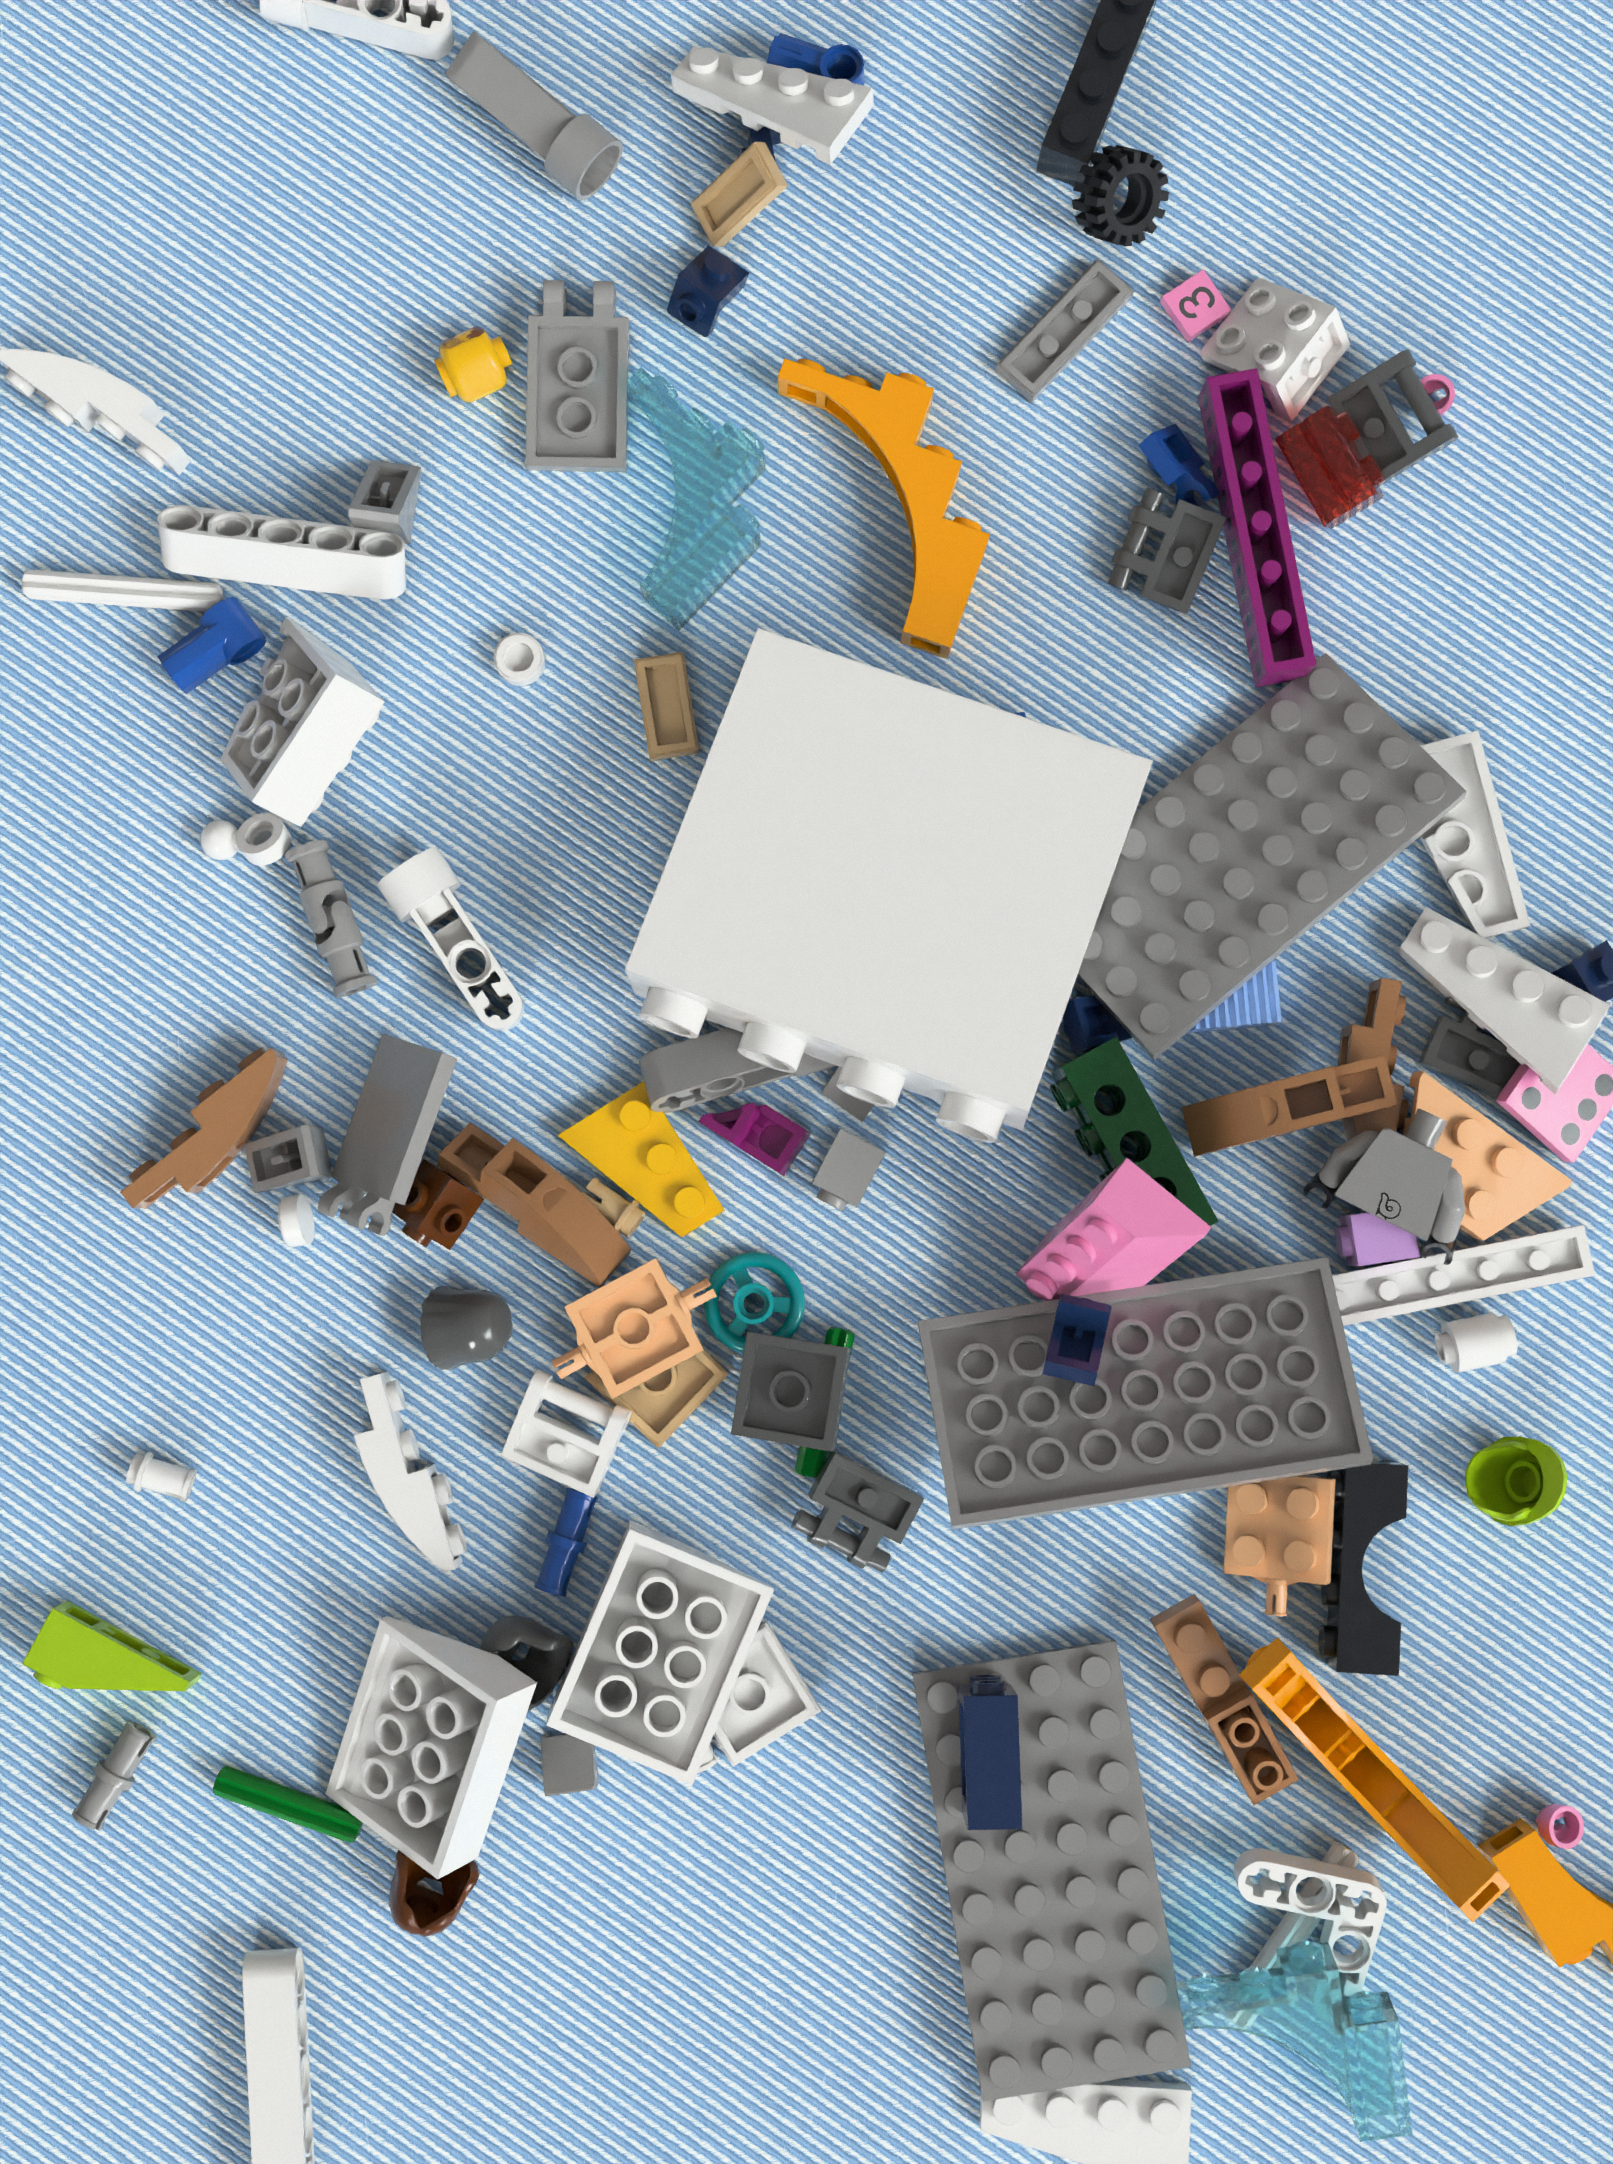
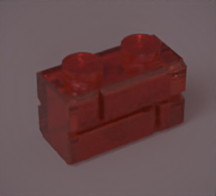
M1329 405L1316 411L1304 419L1303 422L1288 429L1275 440L1323 526L1332 529L1382 499L1384 494L1379 484L1385 481V477L1373 456L1369 454L1363 458L1354 441L1361 437L1349 413L1345 410L1338 414L1336 409Z

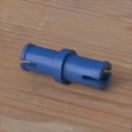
M567 1487L566 1496L554 1531H548L545 1540L550 1544L538 1580L535 1582V1588L553 1595L566 1597V1590L578 1554L584 1553L587 1542L583 1541L595 1502L598 1500L597 1496L593 1498Z

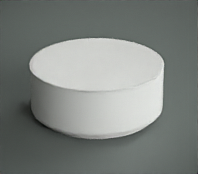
M526 633L509 634L499 641L494 650V665L502 679L509 684L515 686L529 685L535 682L544 671L545 654L539 642L531 635Z
M304 1194L283 1197L278 1206V1222L284 1241L290 1247L311 1244L314 1240L315 1225L313 1212L307 1197Z

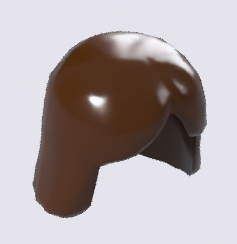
M398 1850L388 1903L394 1922L402 1930L413 1935L428 1937L442 1933L455 1920L465 1899L478 1881L480 1873L475 1860L440 1879H436ZM425 1877L439 1881L442 1884L443 1895L417 1883Z

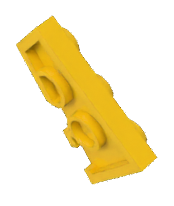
M644 1081L557 1135L681 1238L725 1211L663 1111L654 1112L651 1109Z

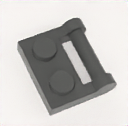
M1409 350L1398 353L1327 398L1377 487L1431 454L1444 449L1459 437L1452 424L1446 425L1413 368L1416 365V361ZM1390 380H1396L1427 434L1426 437L1415 444L1381 387Z

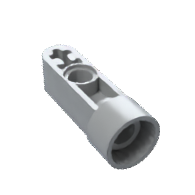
M475 31L472 32L446 70L445 75L545 159V171L577 199L586 200L593 196L615 171L623 152L622 142L589 114L576 116L491 43Z
M729 1027L698 1036V1038H691L652 1050L643 1055L639 1060L651 1109L654 1112L663 1111V1113L678 1111L794 1075L799 1078L837 1065L803 1053L795 1073L769 1068L746 1058L737 1051L743 1032Z

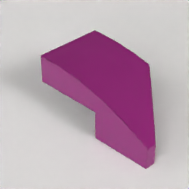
M755 1103L742 1105L739 1109L715 1115L713 1113L705 1114L698 1121L782 1176L786 1174L811 1135L806 1129L769 1106H758Z

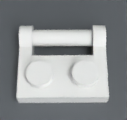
M537 1369L528 1385L500 1456L594 1498L599 1492L632 1411L618 1404L615 1408L605 1405L552 1381L553 1375ZM546 1400L604 1426L605 1430L601 1439L538 1412L542 1401Z

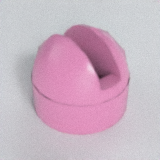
M1431 374L1425 376L1420 381L1429 396L1441 389L1445 391V397L1433 402L1441 416L1450 409L1454 401V386L1443 375Z
M1562 1804L1547 1805L1540 1810L1536 1819L1540 1837L1552 1846L1570 1849L1575 1847L1582 1839L1584 1833L1583 1818L1571 1806ZM1564 1817L1565 1824L1554 1825L1555 1820Z

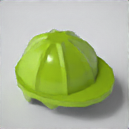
M1521 1436L1503 1437L1491 1443L1488 1447L1477 1451L1470 1459L1465 1470V1487L1467 1488L1470 1500L1481 1512L1489 1515L1496 1522L1508 1526H1521L1539 1521L1559 1507L1566 1493L1568 1476L1564 1461L1553 1447L1531 1438Z

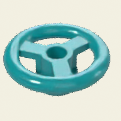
M746 1252L729 1258L713 1272L709 1279L711 1286L705 1288V1292L714 1289L717 1295L716 1298L714 1297L703 1303L706 1321L714 1335L733 1350L744 1353L746 1338L742 1337V1334L748 1325L764 1322L770 1317L772 1312L788 1313V1316L782 1326L771 1335L792 1338L802 1322L805 1310V1295L802 1284L797 1274L787 1263L771 1254ZM759 1267L775 1273L785 1284L789 1297H774L766 1286L753 1283L746 1268ZM732 1275L739 1289L733 1299V1308L736 1316L727 1327L719 1311V1295L724 1283ZM751 1293L759 1294L764 1300L763 1309L757 1313L749 1312L744 1305L746 1296Z

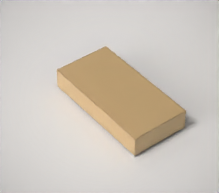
M753 142L690 204L713 247H723L785 190L788 185L766 143Z
M684 652L634 659L650 761L699 754Z

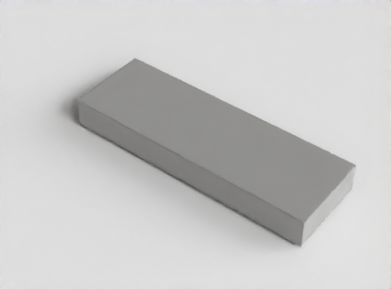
M1097 258L996 365L995 371L1032 404L1132 298L1134 290Z

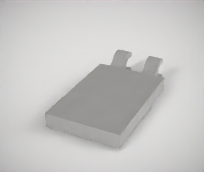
M544 280L543 315H528L525 454L527 471L627 473L630 322L628 317H615L616 289H614V281H594L593 316H565L567 289L564 288V280Z
M382 1034L331 1177L339 1180V1182L321 1196L318 1203V1212L334 1218L339 1205L343 1202L339 1215L340 1219L347 1221V1224L364 1230L367 1219L372 1214L368 1230L381 1236L387 1234L391 1226V1214L395 1203L402 1205L406 1203L458 1058Z

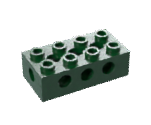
M1117 1037L1051 1073L1055 1083L1049 1087L1057 1104L1064 1113L1071 1110L1080 1125V1128L1074 1130L1080 1146L1088 1157L1096 1155L1105 1171L1099 1175L1101 1182L1125 1160L1120 1152V1141L1124 1135L1133 1139L1137 1146V1155L1132 1161L1135 1165L1209 1226L1219 1222ZM1097 1091L1106 1093L1112 1100L1113 1108L1109 1116L1103 1115L1095 1107L1094 1097Z

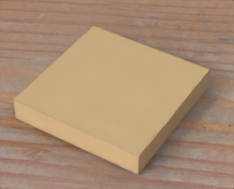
M704 1349L613 1399L600 1375L594 1370H591L584 1378L614 1407L618 1404L631 1410L632 1413L629 1421L659 1448L724 1380L729 1372Z

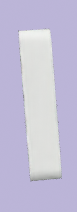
M188 505L168 507L162 510L157 517L162 563L171 572L372 599L396 598L406 590L405 544L399 535L392 532Z
M300 1947L247 1951L243 1960L242 1987L252 2164H315L303 1953Z

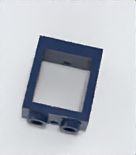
M973 1675L969 1677L970 1685H958L962 1814L968 1830L1022 1829L1018 1695L1010 1684H1005V1681H1001L1000 1675Z

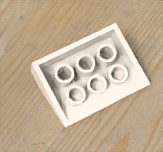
M629 1520L550 1706L546 1726L693 1785L772 1597L774 1587L679 1540Z
M389 1616L380 1618L325 1794L436 1879H440L477 1859L537 1682L498 1655Z

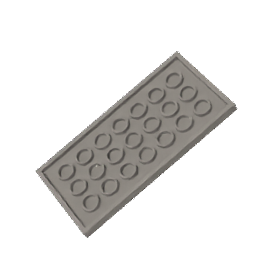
M1325 653L1316 660V666L1306 677L1293 679L1135 812L1077 978L1144 1051L1155 1060L1463 801L1466 790Z
M1328 1257L1075 1296L1109 1304L1112 1307L1095 1386L1042 1374L1059 1299L918 1321L952 1530L1370 1465L1374 1461Z
M1113 1639L913 1672L915 1695L983 2102L1191 2067L1116 1641ZM973 1675H1000L1001 1681H1005V1684H1010L1018 1695L1022 1829L968 1830L962 1814L958 1685H970L969 1677Z

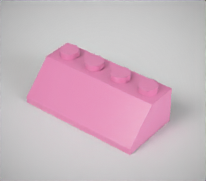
M1126 1158L1048 1231L1016 1275L1026 1283L1027 1288L1034 1296L1044 1301L1059 1299L1062 1294L1081 1296L1140 1287L1148 1283L1206 1236L1212 1227L1131 1160Z

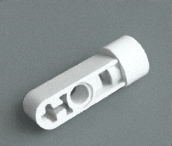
M260 0V13L263 19L303 30L312 27L425 59H440L446 56L454 45L451 9L446 0H337L336 4L333 3V0ZM378 9H389L392 11L384 17L372 15Z
M437 847L429 848L408 859L384 876L378 882L377 887L401 922L414 919L478 1018L486 1026L496 1031H506L515 1027L522 1019L524 1013L523 1000L453 895V892L459 888L461 882ZM454 911L457 912L459 918L434 934L431 932L429 927L440 922ZM468 951H478L484 955L486 960L484 971L475 978L463 977L458 970L460 957ZM496 974H498L501 980L500 982L492 983L491 986L503 1000L509 997L513 1000L507 1007L511 1015L504 1020L497 1014L488 1017L487 1011L492 1008V1003L483 990L476 997L471 992L473 989L487 985Z

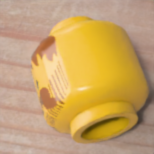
M477 326L448 338L440 344V357L434 359V363L451 398L458 395L462 401L472 403L505 387L507 377L504 368L512 365V362L500 336L490 339L487 332Z

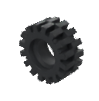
M1110 145L1103 147V154L1094 152L1089 157L1093 164L1092 167L1084 164L1081 167L1079 173L1085 176L1083 183L1075 181L1073 191L1080 192L1081 195L1080 198L1072 200L1073 209L1082 211L1075 216V219L1079 225L1085 226L1083 231L1094 238L1122 246H1132V241L1141 243L1145 240L1143 231L1152 234L1157 228L1152 220L1154 217L1162 219L1166 211L1159 208L1160 201H1168L1169 192L1161 190V186L1168 183L1167 174L1160 173L1163 165L1160 161L1153 159L1154 156L1149 153L1116 145V147ZM1127 177L1128 194L1126 201L1120 211L1114 214L1113 198L1120 182Z

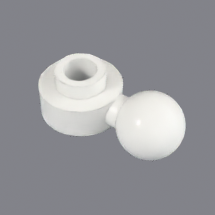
M265 812L248 818L239 829L231 822L225 820L212 821L202 830L200 843L203 851L213 859L227 860L240 850L250 863L262 866L279 860L287 852L291 844V834L277 815Z

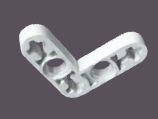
M1253 1848L1243 1852L1234 1864V1876L1240 1894L1247 1901L1257 1905L1325 1919L1308 1977L1307 1989L1315 2010L1322 2017L1332 2020L1348 2017L1354 2012L1359 2003L1386 1912L1387 1901L1378 1879L1373 1874L1364 1870L1268 1849ZM1260 1868L1266 1869L1269 1877H1261L1258 1884H1252L1249 1875L1256 1876ZM1307 1877H1316L1324 1882V1887L1316 1896L1302 1897L1296 1893L1298 1883ZM1278 1882L1284 1883V1891H1281ZM1336 1884L1339 1885L1342 1893L1336 1892ZM1362 1891H1368L1371 1899H1362L1359 1906H1354L1350 1897L1359 1898ZM1353 1935L1360 1939V1946L1352 1954L1340 1955L1333 1950L1335 1941L1342 1936ZM1333 1969L1340 1971L1338 1980L1343 1992L1335 1991L1332 1998H1326L1323 1991H1332L1336 1980Z

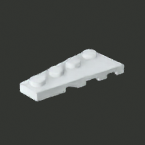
M693 46L671 74L674 93L719 114L733 111L741 115L743 125L759 131L764 126L780 133L782 143L795 149L800 148L803 144L816 150V159L829 165L832 164L874 106L872 87L851 83L846 79H833L807 73L798 68H786L764 63L755 58H743L721 53L707 47Z
M1479 730L1420 745L1466 790L1465 799L1423 833L1420 839L1471 931L1484 938H1489L1530 927V921Z
M1427 907L1400 946L1399 955L1446 998H1453L1469 1013L1468 1017L1482 1030L1486 1028L1507 1047L1506 1051L1521 1065L1526 1064L1543 1079L1542 1084L1555 1095L1610 1008V1004Z
M1115 2079L984 2102L981 2095L979 2126L981 2132L1081 2164H1188L1192 2089L1189 2083Z

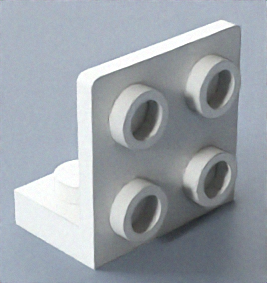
M1258 278L1251 284L1230 314L1208 340L1200 354L1204 362L1231 373L1257 368L1260 384L1263 385L1276 416L1292 422L1351 344L1335 306Z

